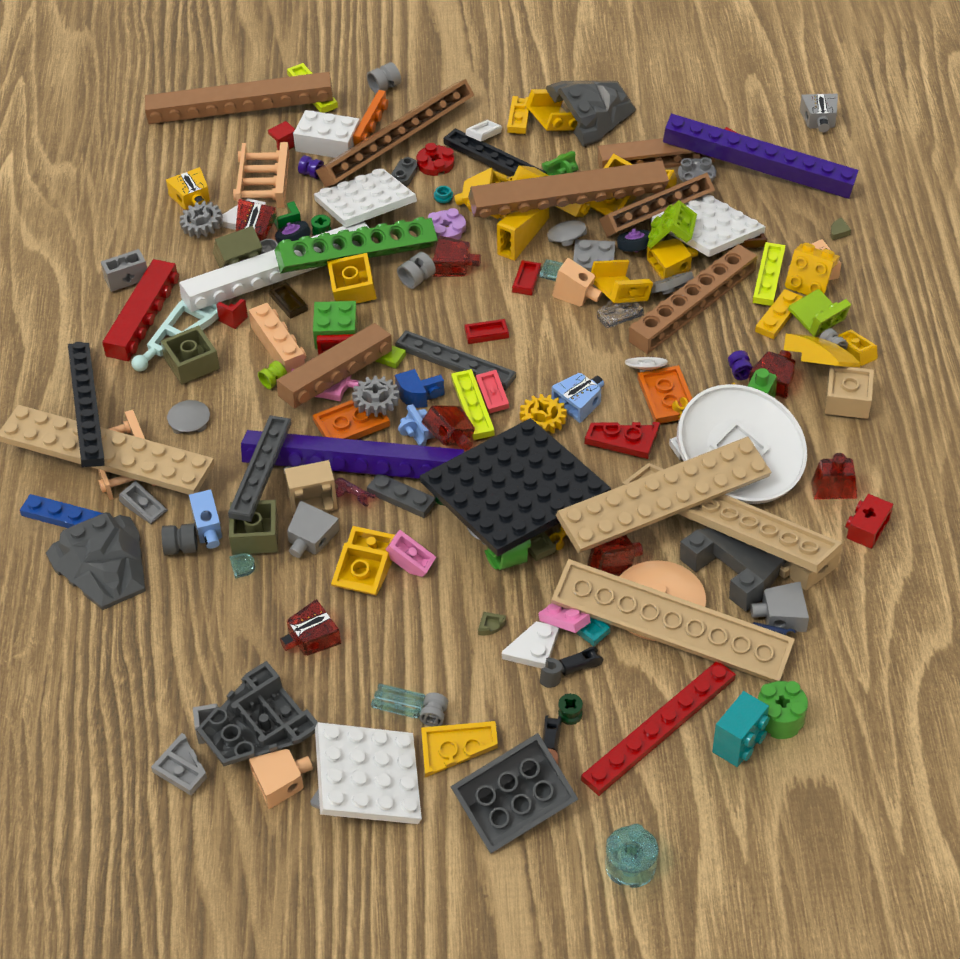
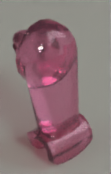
M339 477L335 481L338 485L336 488L337 497H341L345 491L350 494L352 493L366 507L369 505L367 503L368 497L373 499L376 497L375 494L363 490L345 478Z

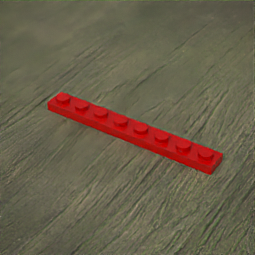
M714 662L581 775V781L600 796L735 680L736 674L724 664Z

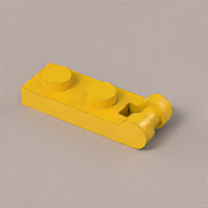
M512 97L507 133L526 134L530 110L526 107L528 97Z

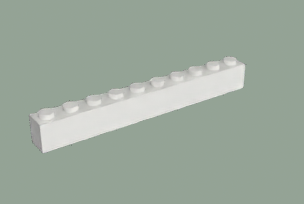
M362 221L346 228L342 226L325 233L332 235L337 234L341 230L356 231L360 227L367 226V224ZM352 241L355 246H360L357 241ZM333 244L336 249L341 250L338 244ZM314 247L316 252L322 253L320 248ZM272 250L179 282L180 294L189 310L194 312L320 267L280 273L275 251ZM294 251L297 256H303L300 251Z

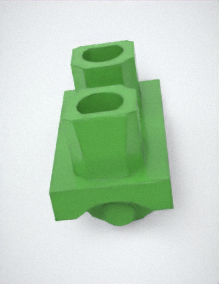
M574 151L561 154L551 161L542 163V169L549 176L552 174L573 173L579 170L575 161L576 154Z

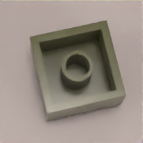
M253 226L215 239L213 255L219 268L260 255L262 251V245Z
M199 325L160 341L164 359L181 385L220 369L217 351Z
M260 500L251 522L229 518V541L232 555L278 552V511L276 500Z

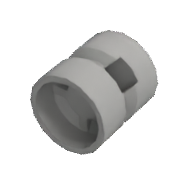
M389 62L382 65L380 69L376 68L367 73V82L371 90L376 94L378 90L386 91L388 88L401 84V75L396 65Z
M424 252L417 253L410 258V261H406L397 268L399 279L410 289L417 287L423 280L428 279L436 272L434 262Z

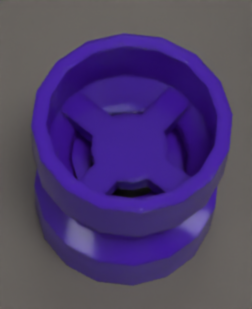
M304 155L299 161L298 172L303 175L309 174L310 177L319 179L315 170L322 167L324 162L318 159L312 160L311 157Z
M742 350L735 351L728 357L729 366L732 368V374L736 380H746L753 375L754 368L750 363L747 352Z

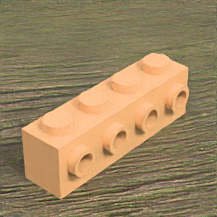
M264 303L248 310L252 330L274 361H279L287 373L291 372L292 368L296 369L305 364L304 359L307 357L302 347L299 348L295 336L289 334L285 322L279 320L275 309H272L268 303Z

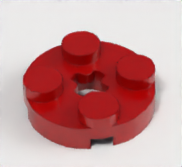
M435 143L426 144L425 148L421 149L416 156L419 170L430 176H438V173L443 171L444 174L450 172L455 164L453 149L436 145Z

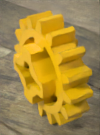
M540 394L539 398H536L534 395L531 396V401L526 399L525 405L520 406L519 415L522 422L531 418L546 432L550 431L554 434L555 428L561 430L562 424L566 423L567 409H564V403H559L558 397L553 400L551 395L544 398L543 394Z

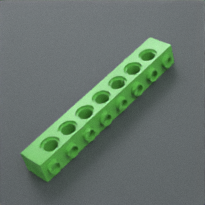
M418 217L410 222L400 220L392 225L382 223L374 228L364 226L356 231L341 230L337 234L323 233L314 238L304 236L296 241L286 239L280 241L274 251L280 273L327 266V261L367 253L368 258L431 248L438 239L432 218ZM409 231H413L417 237L412 236ZM390 234L397 236L398 240H394ZM372 237L378 239L379 243L373 242ZM352 241H357L360 246H355ZM333 244H338L341 250L336 249ZM314 247L320 248L322 253L316 252ZM294 251H300L303 256H297Z

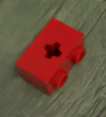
M868 493L864 501L860 500L855 509L856 514L854 516L851 515L846 523L845 528L848 529L847 539L872 549L891 519L894 504Z

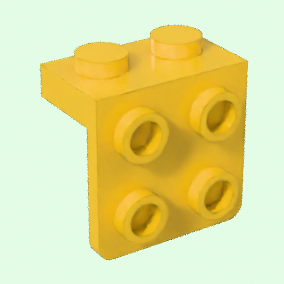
M810 243L800 244L794 249L785 287L805 295L817 289H820L825 294L832 269L838 264L840 256L835 255L833 251L828 249H817Z

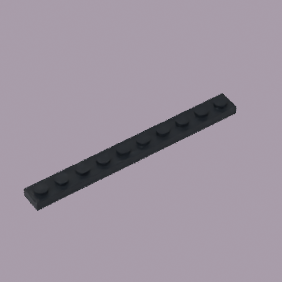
M75 342L68 344L81 467L105 466L89 343Z

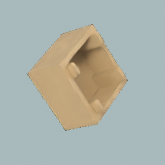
M830 365L824 414L868 419L872 402L874 370Z
M329 460L285 469L288 496L293 516L300 501L324 512L338 509L335 482Z

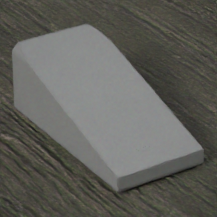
M137 481L133 482L119 494V501L125 507L150 524L167 512V509Z

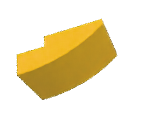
M789 333L785 335L784 350L801 352V361L857 368L861 366V363L852 354L831 341L809 335Z
M352 526L348 542L344 543L331 585L376 596L392 563L386 548L395 535Z

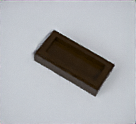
M287 282L269 290V296L290 319L308 311L306 303Z

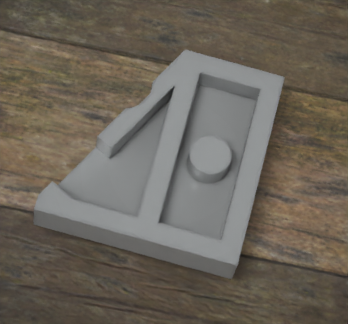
M692 271L676 274L654 282L651 293L662 291L663 294L674 292V287L679 289L687 281L694 278Z
M183 733L178 736L151 766L154 774L191 796L207 779L206 771L202 764L199 763L197 755L190 747Z

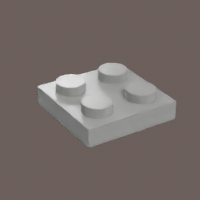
M575 239L573 261L591 272L594 261L614 260L615 241Z

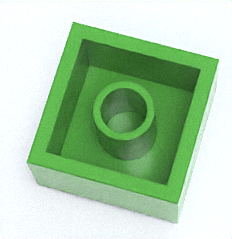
M356 301L314 302L313 337L315 349H317V335L357 333Z

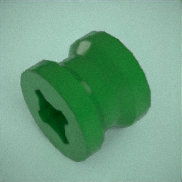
M316 215L311 219L313 236L332 230L330 227L331 219L327 215Z

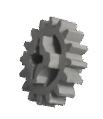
M205 201L201 205L196 202L194 207L188 206V211L183 210V215L180 216L181 228L185 234L189 233L190 237L195 234L197 238L202 234L207 237V233L214 234V229H220L219 224L223 223L221 209H219L218 205L214 206L213 202H210L208 205H206Z
M375 375L372 380L366 377V382L358 381L359 386L353 387L352 399L354 407L358 408L360 413L366 411V416H369L371 413H374L375 417L378 416V413L386 415V410L394 411L393 406H398V400L400 399L397 384L393 385L392 379L386 381L385 376L378 379L377 375Z

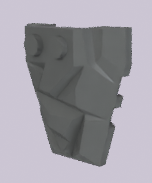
M560 81L546 87L555 103L564 101L578 122L574 134L583 147L599 142L607 132L610 133L618 123L621 124L636 111L635 106L618 81Z
M105 512L69 527L60 533L59 541L53 543L46 552V556L54 571L59 576L61 574L65 576L73 587L77 586L80 588L83 595L102 610L146 591L141 559L140 534L132 519L128 516L118 515L113 518L110 513Z
M265 661L246 673L241 679L242 684L235 692L231 690L226 695L227 701L220 708L216 707L196 729L197 733L222 765L227 766L301 743L315 734V727L318 722L307 709L302 711L283 689L280 676Z

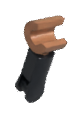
M546 715L542 740L559 766L557 751L562 717L558 716V719L549 718V715Z

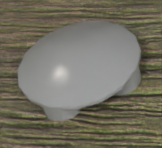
M708 157L701 159L684 158L678 168V176L683 182L707 172L711 182L716 178V169L712 164V160Z
M565 221L553 226L548 231L547 236L550 242H561L563 246H569L573 244L574 239L586 235L587 229L585 223L581 221Z
M186 400L177 403L169 410L167 420L176 434L193 431L202 432L207 428L206 423L209 421L210 412L204 403L197 400Z

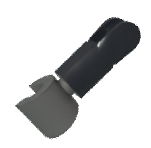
M592 646L580 653L560 660L546 658L545 667L541 668L540 683L547 688L555 687L560 683L562 673L566 676L583 669L597 667L602 664L603 657L598 655V649Z

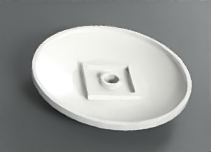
M735 384L711 387L692 398L680 416L677 426V443L683 461L747 436L750 438L772 473L765 479L725 494L747 504L774 501L794 488L806 467L807 445L799 423L782 403L758 389Z

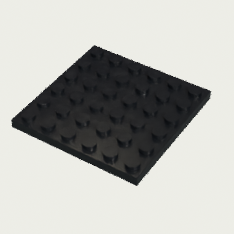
M531 418L420 475L421 483L497 557L559 524L560 522L555 516L557 511L611 490L610 486Z

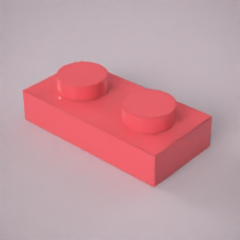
M497 370L476 375V381L488 413L491 414L508 409L509 402Z

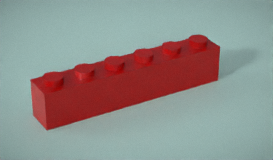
M156 259L152 260L102 341L106 357L129 362L132 355L137 352L139 343L145 338L148 328L153 325L157 313L162 310L163 303L166 298H169L173 286L178 283L179 273L175 263Z

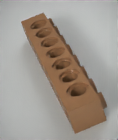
M739 244L729 249L725 255L716 259L708 268L703 269L692 280L687 281L683 287L675 290L670 297L661 301L658 306L648 311L637 322H633L629 327V342L646 354H649L756 270L757 255Z

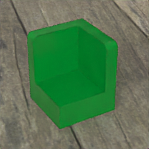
M294 201L287 203L288 214L274 219L277 230L289 222L301 221L300 212Z

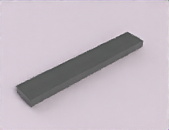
M407 330L395 343V347L406 350V353L453 371L461 372L472 369L475 379L478 374L497 370L505 391L516 378L515 371Z
M269 416L229 509V518L251 522L290 429V418Z

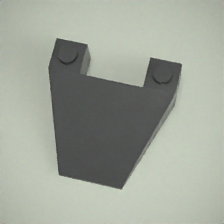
M711 528L697 529L680 541V560L695 572H698L711 561L718 558L738 573V575L730 580L729 599L746 612L750 609L751 604L759 603L763 600L764 590L771 588L779 575L781 566H784L787 562L780 557Z

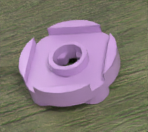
M455 208L432 212L428 215V218H432L437 239H440V242L450 243L457 241L462 237V233L466 232V220Z

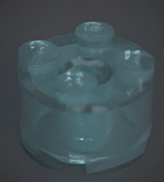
M632 824L615 830L607 838L605 869L611 880L619 885L621 883L630 885V888L641 887L649 883L655 875L659 849L655 837L640 824Z

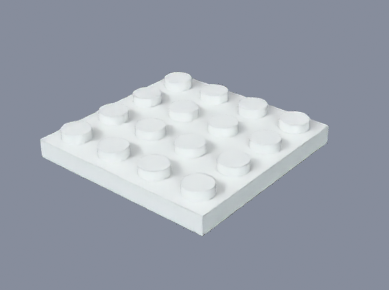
M375 169L367 175L356 176L353 180L339 182L334 187L323 188L319 192L314 193L315 201L345 228L417 201L415 193L384 169Z
M707 194L685 203L687 207L697 214L692 239L686 243L681 238L676 237L672 231L668 234L710 257L741 244L745 240L755 238L761 233H765L766 226L744 215L741 211L733 209L728 204L715 199L714 196ZM661 212L660 214H657V215H655V216H652V221H653L657 216L660 217L661 215H663L664 212Z
M318 722L315 727L320 815L419 824L422 817L413 733Z

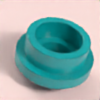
M439 186L434 192V199L439 203L450 202L453 199V192L448 186Z

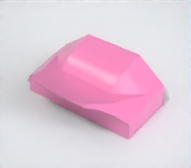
M401 530L395 534L386 548L393 562L409 574L420 577L427 573L436 559V556Z

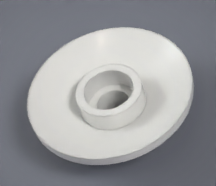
M636 357L625 360V364L640 370V372L661 368L668 364V360L657 357Z

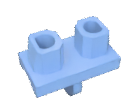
M413 404L407 405L408 414L400 420L401 423L398 426V431L403 436L409 435L413 437L419 446H426L427 439L436 437L437 427L434 423L426 425L429 417L425 409L416 410Z

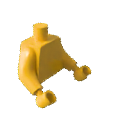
M489 168L465 180L462 193L455 195V202L458 206L465 204L472 212L468 197L471 186L511 181L513 176L507 178L506 175L494 171L493 168ZM496 214L490 216L496 219H503L507 215Z

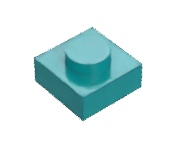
M590 617L591 622L580 629L577 634L592 646H596L610 634V627L606 623Z

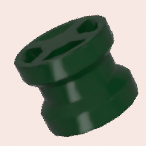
M576 694L563 695L558 703V716L562 717L564 724H577L583 715L582 699Z

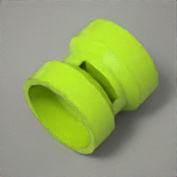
M275 360L269 364L267 369L264 368L258 372V378L262 385L270 390L276 386V380L286 375L287 371L279 361Z

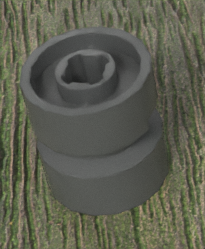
M195 523L182 524L180 529H177L175 525L162 526L161 535L164 555H175L180 550L184 554L197 553L198 541Z

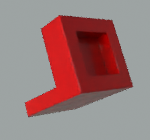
M287 121L268 130V134L276 140L277 150H280V142H288L289 150L295 147L293 136L295 128Z
M240 299L235 305L231 303L228 306L222 302L216 304L219 321L234 329L248 318L246 301L244 299Z

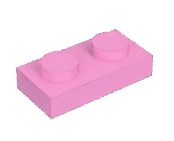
M549 604L538 613L541 622L573 633L578 632L591 622L589 614L580 613L579 610L566 609L555 604Z

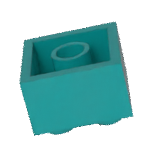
M743 691L716 723L712 752L736 767L743 760L747 761L753 753L754 746L757 743L761 744L767 735L765 728L770 719L768 717L769 705Z

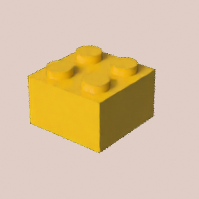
M367 253L327 261L335 301H356L357 304L377 299Z

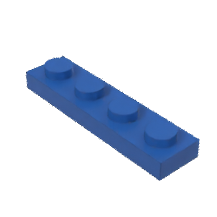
M33 494L28 496L20 509L21 516L65 528L72 527L102 514L101 512Z

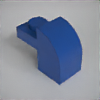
M415 369L395 375V384L398 386L399 397L406 405L413 404L415 408L428 407L427 400L445 395L444 380L441 375L420 380Z

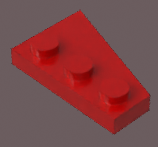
M618 422L591 423L586 433L584 444L648 459L660 429V422H652V425H641L640 422H632V425H620Z

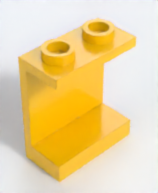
M531 89L526 107L546 131H575L578 124L573 114L566 112L561 107L563 101L555 103L546 89Z
M629 260L594 261L591 273L595 275L594 285L613 303L649 300L653 282L650 279L630 280L627 278L626 273Z

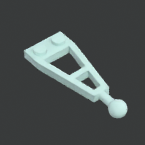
M181 300L148 342V351L143 355H136L132 359L131 365L133 369L142 372L147 369L148 361L155 355L163 356L162 346L159 343L166 335L171 337L198 325L204 330L219 318L216 303L191 312L184 301ZM184 311L200 319L183 331L173 327Z

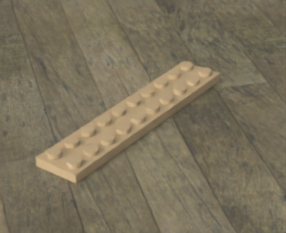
M18 405L0 429V442L81 464L76 420ZM100 427L105 466L92 468L181 493L194 494L198 493L215 462L214 458Z
M747 436L557 511L555 516L579 554L765 479L772 472Z
M648 463L625 480L622 485L663 469ZM722 495L678 513L689 520L698 522L708 528L815 573L820 571L842 551V543L728 495Z
M568 559L551 599V603L557 606L579 610L580 613L589 614L591 618L705 659L722 663L730 668L770 682L781 680L795 640L789 636Z

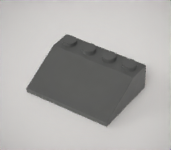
M539 733L450 786L490 854L578 800V797Z

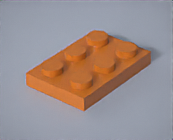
M679 365L639 372L637 379L654 422H660L661 424L679 420L678 416L680 413L672 409L673 402L677 400L678 405L682 407L680 403L682 397H685L688 403L692 399Z
M353 400L313 415V421L323 437L356 440L390 426V420L387 415L378 413V416L375 417L374 413H371L369 416H366V411L360 413L359 409L354 407Z

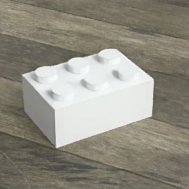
M305 110L293 133L295 151L336 158L354 147L353 134L360 120L359 118Z

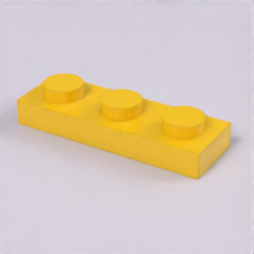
M784 289L758 322L755 332L774 340L793 315L788 310L789 305L800 300L803 296Z

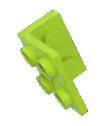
M680 200L674 205H669L663 215L657 216L652 221V229L648 235L647 247L651 249L671 231L676 237L681 238L687 243L692 239L697 214Z
M817 289L789 305L788 310L816 337L845 320L852 304L847 299L839 303H832L820 289Z

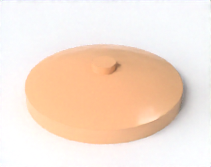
M660 560L645 561L633 565L619 576L706 607V593L702 583L695 574L679 564ZM630 632V633H632V634H634L635 636H638V637H640V638L647 639V640H652V639H650V638H647V637L638 635V634H636V633Z

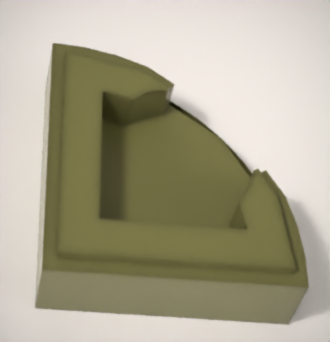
M842 218L833 222L830 234L832 240L851 234V229Z
M483 612L478 635L485 636L498 632L504 627L507 616Z

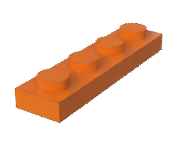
M378 90L353 134L354 146L368 138L371 133H374L377 122L381 121L382 113L388 108L386 91Z

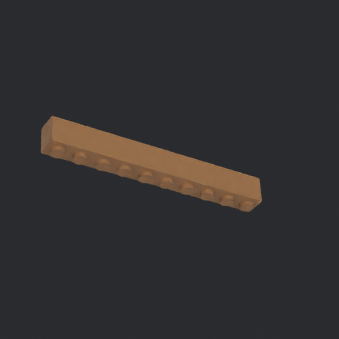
M330 71L145 95V113L148 124L333 101Z
M466 79L452 84L315 170L323 185L328 187L338 183L474 96L471 87Z
M663 160L471 186L468 197L473 216L486 218L490 215H507L510 212H527L531 209L544 210L548 207H564L574 203L601 202L610 198L621 199L625 196H641L646 193L657 194L665 190L669 180Z

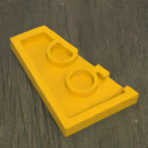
M495 721L421 728L425 778L498 748Z

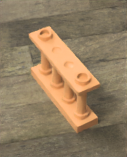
M280 142V150H276V152L247 153L246 143H242L241 151H238V162L240 165L237 189H233V199L237 201V204L243 202V199L273 198V200H276L277 208H285L290 160L288 142ZM248 160H277L278 162L275 165H247ZM246 173L277 174L274 177L246 178ZM274 185L276 187L272 188V190L244 191L245 186Z
M133 410L125 412L126 421L123 424L108 428L120 433H131L132 436L145 439ZM98 469L101 480H98L101 492H106L109 500L114 499L111 491L112 487L135 481V479L124 476L108 479L105 473L107 471Z

